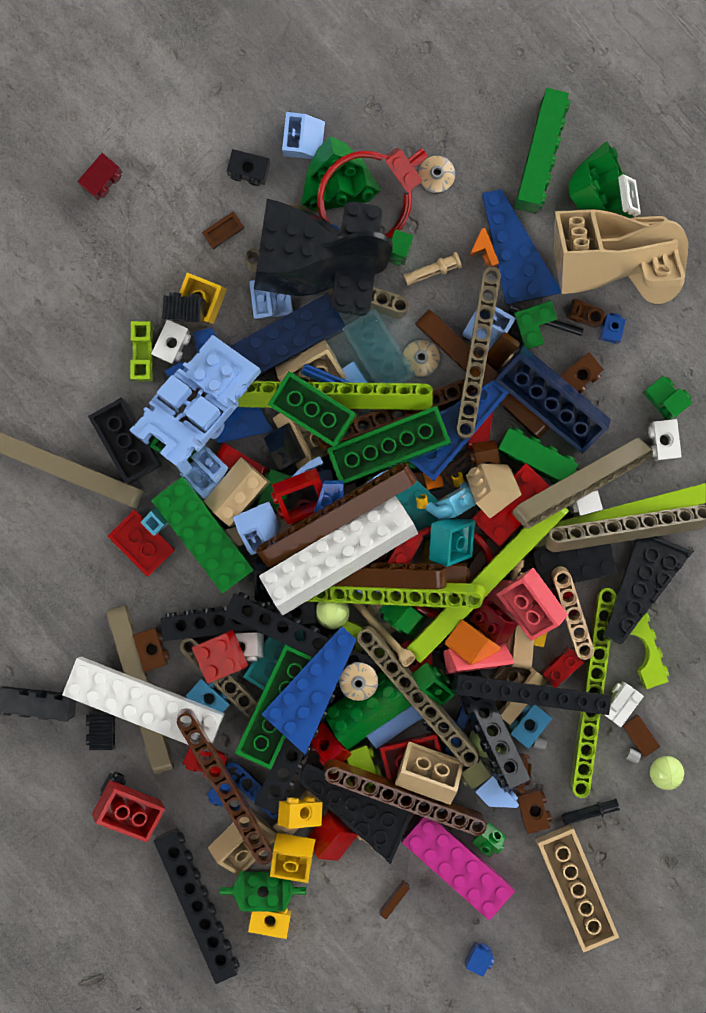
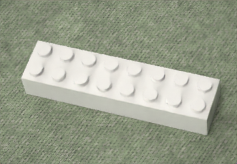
M394 496L324 536L259 577L275 606L284 615L414 537L418 532L397 497Z
M84 657L76 659L62 694L185 744L188 743L177 726L179 711L185 708L191 709L212 744L225 714ZM185 715L181 717V721L189 723L191 718ZM192 733L190 735L194 740L201 738L199 733Z

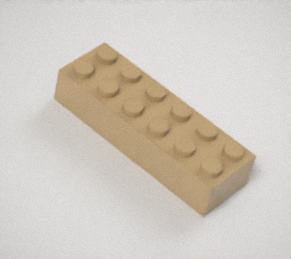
M571 824L536 838L535 841L583 953L619 938Z

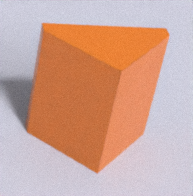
M461 619L445 641L447 647L470 665L501 651L499 645L463 619Z

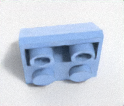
M286 112L282 147L283 156L313 159L318 147L323 144L325 122L307 114Z
M495 307L488 350L504 332L507 333L515 320V317ZM476 310L461 335L470 341ZM483 311L480 313L482 319L487 320L490 318L487 312ZM479 330L476 332L478 338H486L484 331Z
M270 502L260 504L233 517L238 533L250 555L257 553L256 549L258 546L274 537L281 526Z
M488 770L492 777L474 788L475 792L489 807L517 808L519 804L516 801L518 797L515 792L510 790L505 793L497 783L496 773L492 774Z

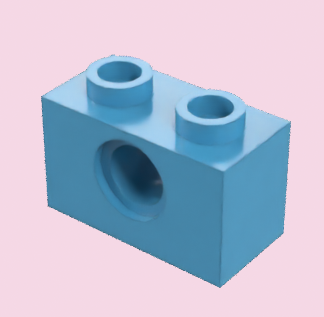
M204 677L186 695L190 700L224 712L231 704L229 699L222 692H219L212 682L207 684ZM207 693L214 695L215 700L213 703H208L205 700Z
M528 704L521 712L520 718L518 720L515 719L509 725L510 730L508 732L529 749L553 718L537 705ZM528 719L534 721V725L530 729L524 727V723Z

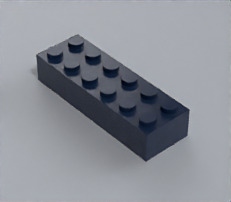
M326 293L229 347L260 368L261 373L256 378L258 379L324 339L327 341L344 332L346 325L340 314L332 309V300L329 294Z
M524 345L498 371L495 378L498 384L582 454L609 429L611 420Z

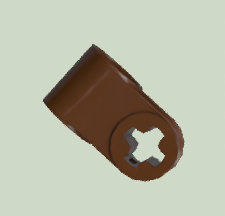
M572 299L573 304L569 314H566L567 319L592 328L601 325L605 318L602 309L587 304L582 300ZM597 314L600 317V321H592L590 315Z

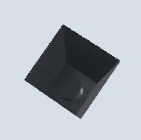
M290 423L285 424L264 438L280 472L306 458Z

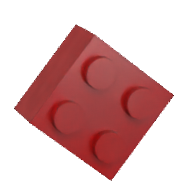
M234 630L192 647L207 684L248 666Z

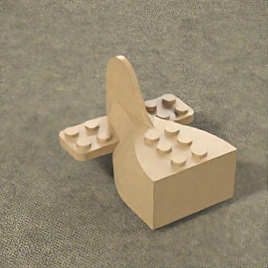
M602 210L555 211L553 253L561 293L569 294L588 291L629 276L645 300L654 304L666 303L677 296L685 282L688 256L686 233L681 225L663 216L628 218Z

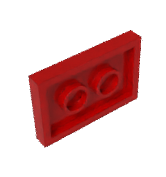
M134 509L107 537L149 577L175 549L159 533L153 536L141 524L144 517Z

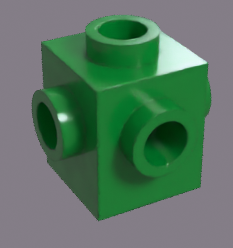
M488 822L486 823V832L480 836H475L471 843L487 857H491L493 854H499L505 846L503 842L506 836Z

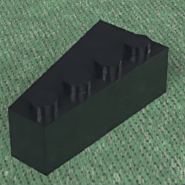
M0 686V715L10 716L11 714H19V717L25 718L33 716L38 717V719H54L68 722L75 717L76 700L63 696V692Z

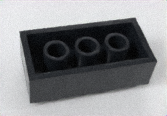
M121 397L88 416L126 484L130 485L162 466L153 448L150 447L151 444H145L130 432L131 427L135 426L137 420L125 399Z
M611 544L560 552H552L548 549L530 552L534 569L548 588L554 587L551 573L558 566L565 567L568 570L573 583L617 574ZM559 574L557 580H564L566 574Z

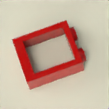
M316 468L272 484L274 492L271 493L275 504L279 503L278 513L281 519L285 518L287 525L303 520L314 513L318 500L287 511L282 496L314 484L319 497L322 483Z

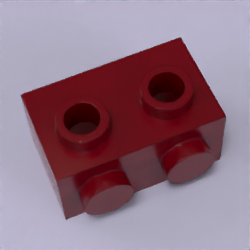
M101 153L77 182L98 201L108 194L109 188L113 183L116 184L121 179L123 172L118 165Z
M483 601L482 605L476 608L470 619L476 625L477 630L485 633L496 644L508 643L518 625L516 621L491 601Z

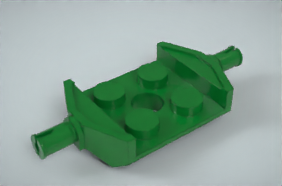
M241 870L234 886L220 887V895H232L240 912H285L294 895H306V887H294L290 880L270 877V872H244V870ZM264 887L269 893L266 897H260L257 894L258 889Z

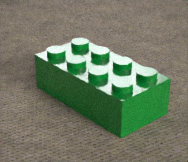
M288 371L268 403L270 407L334 448H337L358 415L290 371Z
M515 427L513 429L509 428L504 432L497 446L499 454L522 466L527 463L537 474L554 483H558L574 474L578 466L574 462L575 458L567 454L564 456L558 454L556 448L550 445L547 447L541 445L539 439L532 436L528 438L523 435V431Z
M383 671L377 674L378 687L370 698L363 701H355L345 696L326 709L328 711L325 716L337 740L347 750L411 706L409 701Z

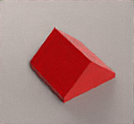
M328 810L322 817L321 826H316L307 838L315 839L314 852L318 859L339 861L358 835L337 815Z

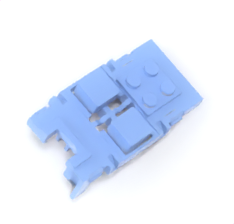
M214 335L208 339L191 361L183 363L184 370L179 368L174 375L168 378L157 391L155 397L149 402L151 407L143 409L145 411L144 416L130 429V432L145 444H149L148 440L152 435L164 443L166 446L160 454L172 462L184 476L188 475L192 469V466L187 461L194 450L199 452L210 438L216 439L222 433L224 422L239 405L238 398H241L250 384L261 373L259 367ZM198 389L197 397L189 402L187 398L192 394L191 390L196 391ZM183 404L186 408L182 414H179L180 411L178 409ZM187 416L191 423H189L187 420H185L182 423L179 420Z

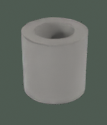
M538 737L534 741L532 748L545 751L547 739Z
M631 748L628 749L625 755L626 760L635 764L641 758V753Z

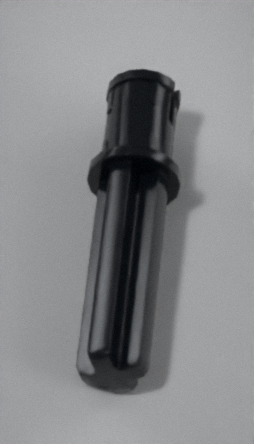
M615 798L562 814V819L565 825H569L600 815L604 817V814L620 811V808Z

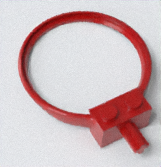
M395 148L387 155L364 150L341 157L326 171L319 185L317 195L319 216L330 223L324 207V191L329 178L336 169L344 163L357 158H372L379 161L384 158L386 164L407 192L403 193V206L397 223L385 234L388 238H392L395 229L400 231L409 217L412 204V189L422 182L414 168L428 158L427 153L421 148L407 159L401 149Z
M431 525L417 531V535L390 550L385 560L388 563H410L423 539L422 535L427 536L431 534ZM474 532V540L482 548L488 564L494 558L485 540ZM413 606L419 612L432 618H436L440 614L439 611L431 610L427 607Z

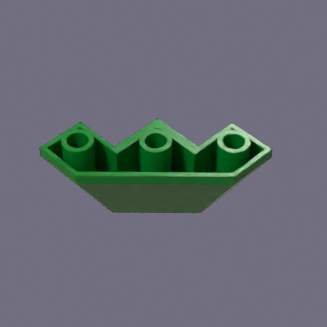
M330 136L318 147L307 169L301 206L316 212L318 211L317 195L324 174L338 159L354 152L346 143ZM362 158L344 163L331 175L324 191L325 210L344 207L348 202H369L381 191L380 186Z
M608 141L603 143L577 167L569 182L570 197L580 210H602L634 218L633 214L630 215L628 212H623L618 177L626 174L621 170L616 148H611Z

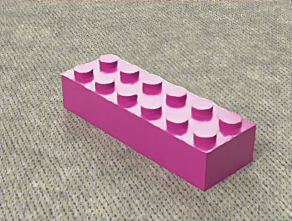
M420 816L401 839V842L489 921L515 892L513 886L442 823Z

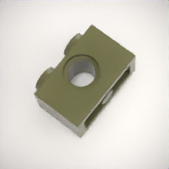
M478 757V761L474 766L467 767L463 765L460 779L465 787L469 785L473 790L492 776Z

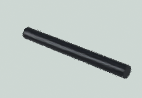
M511 306L509 313L514 314L515 311L521 309ZM557 320L545 323V325L582 336L584 330Z

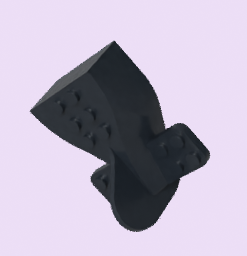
M267 199L254 290L291 296H309L333 288L331 307L335 312L358 316L367 315L371 308L375 274L386 269L393 251L392 241L380 233L382 221L381 208L375 205L348 202L343 210L341 232H339L330 223L314 213L279 201Z

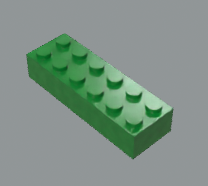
M546 88L514 209L536 214L538 209H542L545 203L547 193H544V191L547 190L552 175L549 172L551 173L557 157L553 154H556L559 148L561 137L558 136L561 135L566 122L564 118L571 100H568L569 93L551 88Z
M434 406L340 443L337 448L333 446L327 448L338 480L344 481V486L393 468L400 463H406L452 445L439 409L437 406Z
M181 477L151 500L222 594L253 571L254 566L186 477Z
M284 645L239 741L235 754L271 770L286 737L262 713L313 657Z

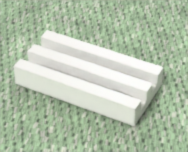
M623 174L618 177L623 212H628V214H633L636 217L641 213L636 180Z

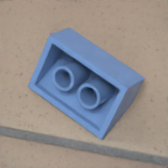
M411 704L410 707L367 735V738L377 749L423 717Z

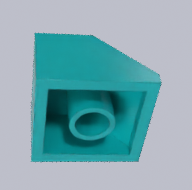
M442 519L432 523L429 560L448 567L472 557L475 520Z

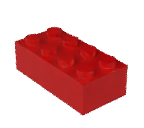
M527 463L514 474L522 494L491 518L482 509L471 518L475 520V525L497 547H500L521 525L512 515L513 510L520 503L550 487Z

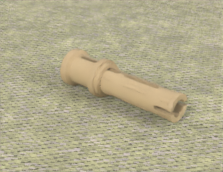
M457 252L444 259L439 258L437 262L404 274L406 284L409 286L440 273L445 275L447 271L457 267L460 269L462 268L461 261Z

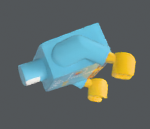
M458 472V478L451 476L454 486L460 488L435 503H428L426 494H421V499L416 497L417 508H426V511L437 517L438 521L456 517L475 506L476 503L469 483L464 481L461 472Z

